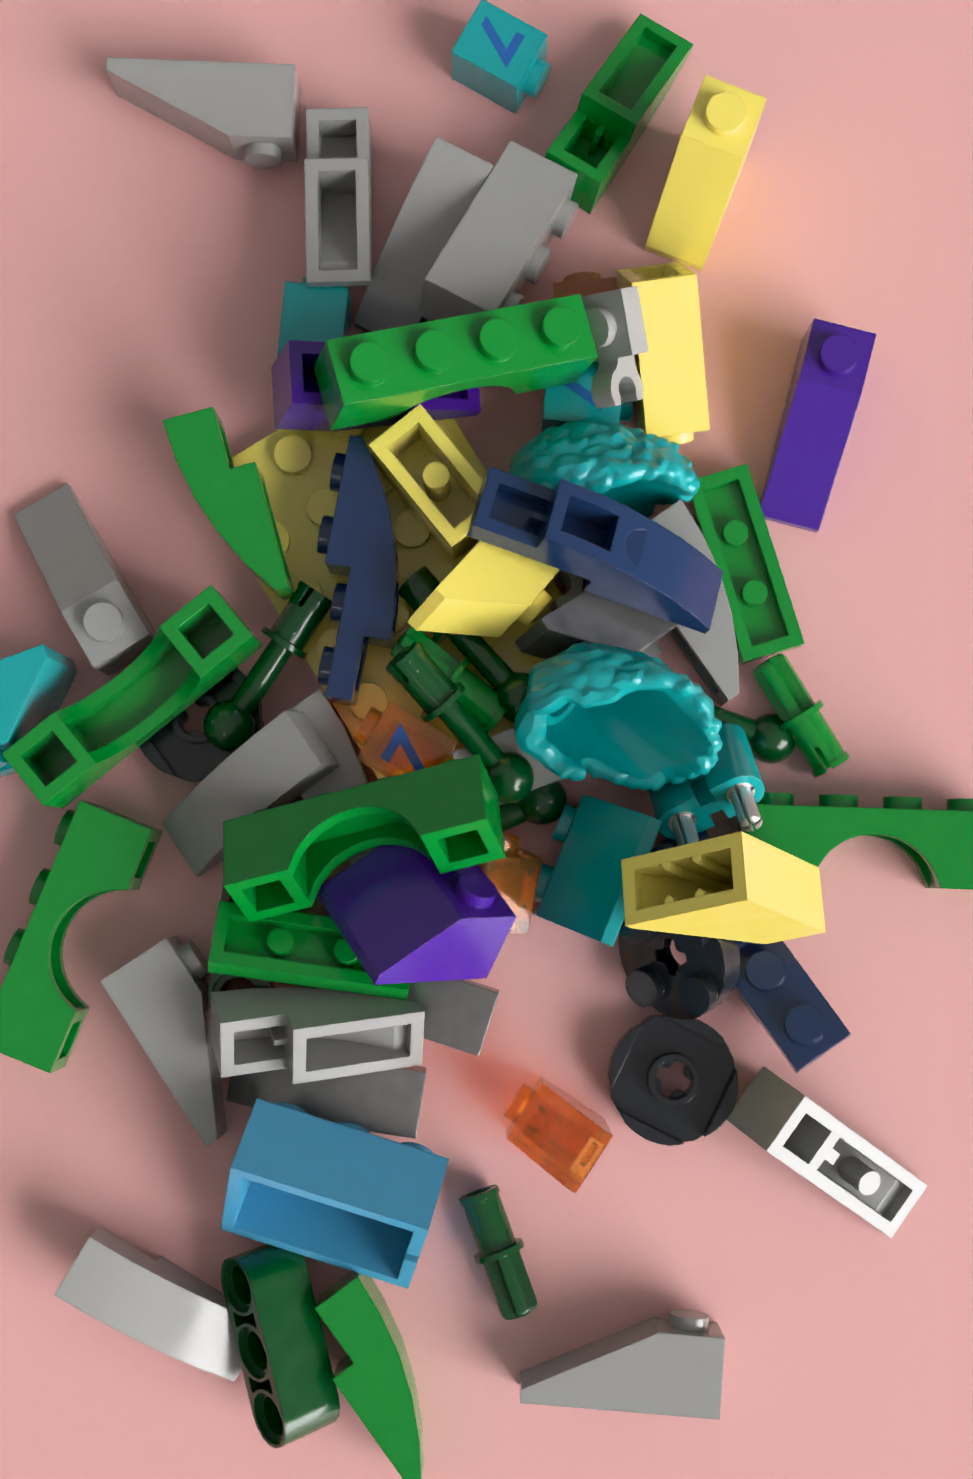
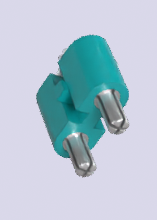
M732 723L722 724L719 736L723 745L717 753L719 760L708 774L700 775L693 780L686 778L680 784L674 785L668 782L659 791L652 792L651 789H648L655 817L662 821L659 829L660 832L667 838L676 839L677 846L700 841L698 833L714 826L711 814L721 809L728 818L736 815L743 831H754L752 824H754L756 829L762 825L763 821L757 803L763 798L765 787L745 731L740 726Z

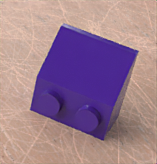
M400 845L379 846L324 883L317 895L374 985L487 978L517 917L497 891L495 884L488 879L479 865L440 874L435 865L424 854L413 848Z

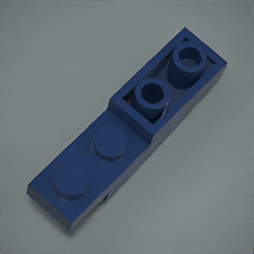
M350 435L346 454L336 452L331 469L330 491L338 492L334 517L323 516L318 535L317 553L326 555L325 564L330 573L348 576L347 584L337 583L335 586L330 621L340 623L335 647L324 646L318 671V684L327 686L325 696L331 702L356 707L368 645L390 649L394 646L399 595L397 594L399 591V569L391 513L376 465L363 437Z
M493 467L488 469L483 477L466 536L587 579L584 588L586 592L704 634L710 630L723 571L684 539L633 509L562 478L554 489H550Z
M706 830L698 833L700 841L711 838ZM667 838L651 849V852L677 847L676 839ZM737 941L741 966L739 980L734 991L756 1022H760L796 1074L850 1037L851 1033L783 941L770 944Z

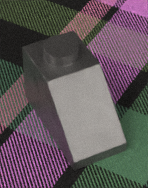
M585 591L542 617L521 635L515 643L522 653L542 659L551 658L573 644L585 641L589 643L610 644L612 647L636 650L647 654L649 657H656L663 652L657 641L674 629L677 624Z

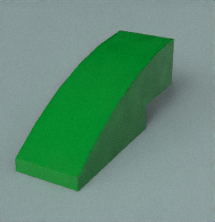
M641 13L582 92L576 112L551 144L545 155V158L578 174L571 200L578 203L579 208L589 214L638 142L693 47L691 42Z
M214 407L162 420L175 459L191 492L217 532L256 577L283 600L290 599L294 589L264 477L256 463L252 462L234 467L223 422Z
M351 1271L320 1295L315 1307L317 1313L347 1353V1356L337 1363L332 1380L402 1479H422L424 1465L422 1417L415 1377L403 1338L383 1295L373 1279Z

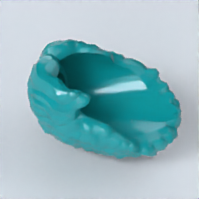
M591 416L576 422H565L561 426L545 429L537 437L520 448L512 458L510 470L507 471V473L550 489H554L562 478L623 504L647 518L653 514L655 505H673L680 499L683 502H688L698 492L700 487V480L692 469V461L686 456L680 455L677 442H669L667 439L658 437L655 434L644 435V431L640 428L629 429L620 423L595 421Z
M588 641L573 644L561 653L539 662L532 668L528 678L527 692L518 708L514 723V732L519 748L561 779L569 778L572 781H581L585 779L587 772L594 779L603 778L616 785H623L633 790L640 788L643 791L651 789L652 792L659 791L668 782L675 785L683 783L686 778L693 780L700 775H706L719 760L717 753L723 745L719 736L722 721L714 716L713 700L705 694L699 684H693L689 676L672 671L667 664L663 663L661 658L649 657L647 654L636 650L612 647L610 644L589 643Z

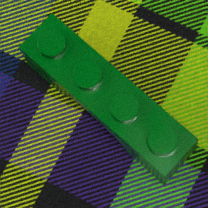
M581 294L329 339L324 343L315 363L314 371L331 431L392 419L422 402L471 388L503 386L511 388L515 394L575 383L595 361L598 354Z
M210 585L160 625L148 647L121 673L79 702L54 711L3 752L2 755L43 806L64 808L263 645L227 600Z
M479 754L225 820L223 821V886L249 922L312 907L320 887L329 874L349 857L369 848L383 845H400L413 848L428 857L440 874L506 858L497 791Z
M764 792L763 798L757 803L763 821L760 828L756 829L754 824H752L754 831L746 832L741 829L738 822V832L742 831L816 867H819L822 860L831 850L848 839L857 836L880 838L894 844L909 856L917 867L925 888L973 890V799H947V810L922 809L921 797L887 796L883 797V808L858 807L857 795L822 794L819 795V806L794 805L793 793Z
M81 800L76 810L68 809L63 815L54 837V844L60 846L51 870L44 868L39 873L30 892L29 904L35 906L26 929L18 928L4 954L3 962L10 967L0 988V1053L48 1073L65 1067L90 1008L74 991L65 972L63 945L67 930L78 912L93 899L118 890H139L163 831L98 804Z

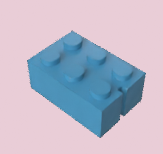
M257 1098L230 1167L221 1230L408 1289L430 1227L449 1158L436 1155L429 1148L418 1143H398L370 1134L364 1127L355 1123H334L309 1115L302 1108L291 1103H271Z

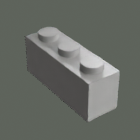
M510 140L424 280L418 315L433 321L523 304L524 296L519 294L526 281L536 285L542 276L552 253V249L547 247L551 238L555 235L563 239L575 218L579 204L572 201L571 196L578 174Z

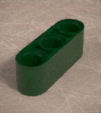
M264 1244L224 1260L221 1266L223 1293L253 1417L262 1438L269 1446L276 1449L336 1422L340 1412L339 1395L336 1384L332 1380L334 1375L319 1314L315 1310L316 1301L304 1256Z

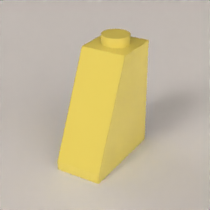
M704 76L681 134L644 250L702 272L745 163L767 98L713 77Z
M678 262L616 270L618 289L638 285L649 352L634 355L637 372L643 385V399L635 401L638 427L644 431V435L655 434L658 437L667 439L669 442L674 441L678 444L688 443L694 439L693 432L710 430L697 274Z
M742 831L621 860L625 926L629 928L760 944H770L826 932L819 867Z

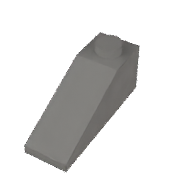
M106 57L107 74L117 95L230 157L236 160H244L251 166L275 168L280 166L282 162H298L301 88L295 64Z
M67 483L14 514V517L63 617L93 668L110 676L131 664L154 639L156 631L71 486Z
M178 936L167 937L100 982L205 1146L208 1147L227 1131L221 1076L211 1046V1009L208 1001L209 984L204 978L210 972H207L208 964L192 941L189 940L182 944Z
M764 1066L726 1119L768 1153L890 1238L893 1237L928 1186Z
M687 1309L671 1310L669 1318H649L521 1371L519 1380L520 1403L720 1420L725 1337L717 1322H709L708 1314Z

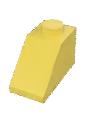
M479 541L409 618L407 623L416 631L500 637L516 619L520 620L525 626H528L552 599L544 588L560 569Z

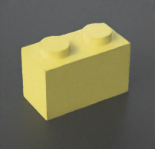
M419 404L371 442L369 448L372 459L378 469L454 561L479 541L466 535L483 480L423 406Z

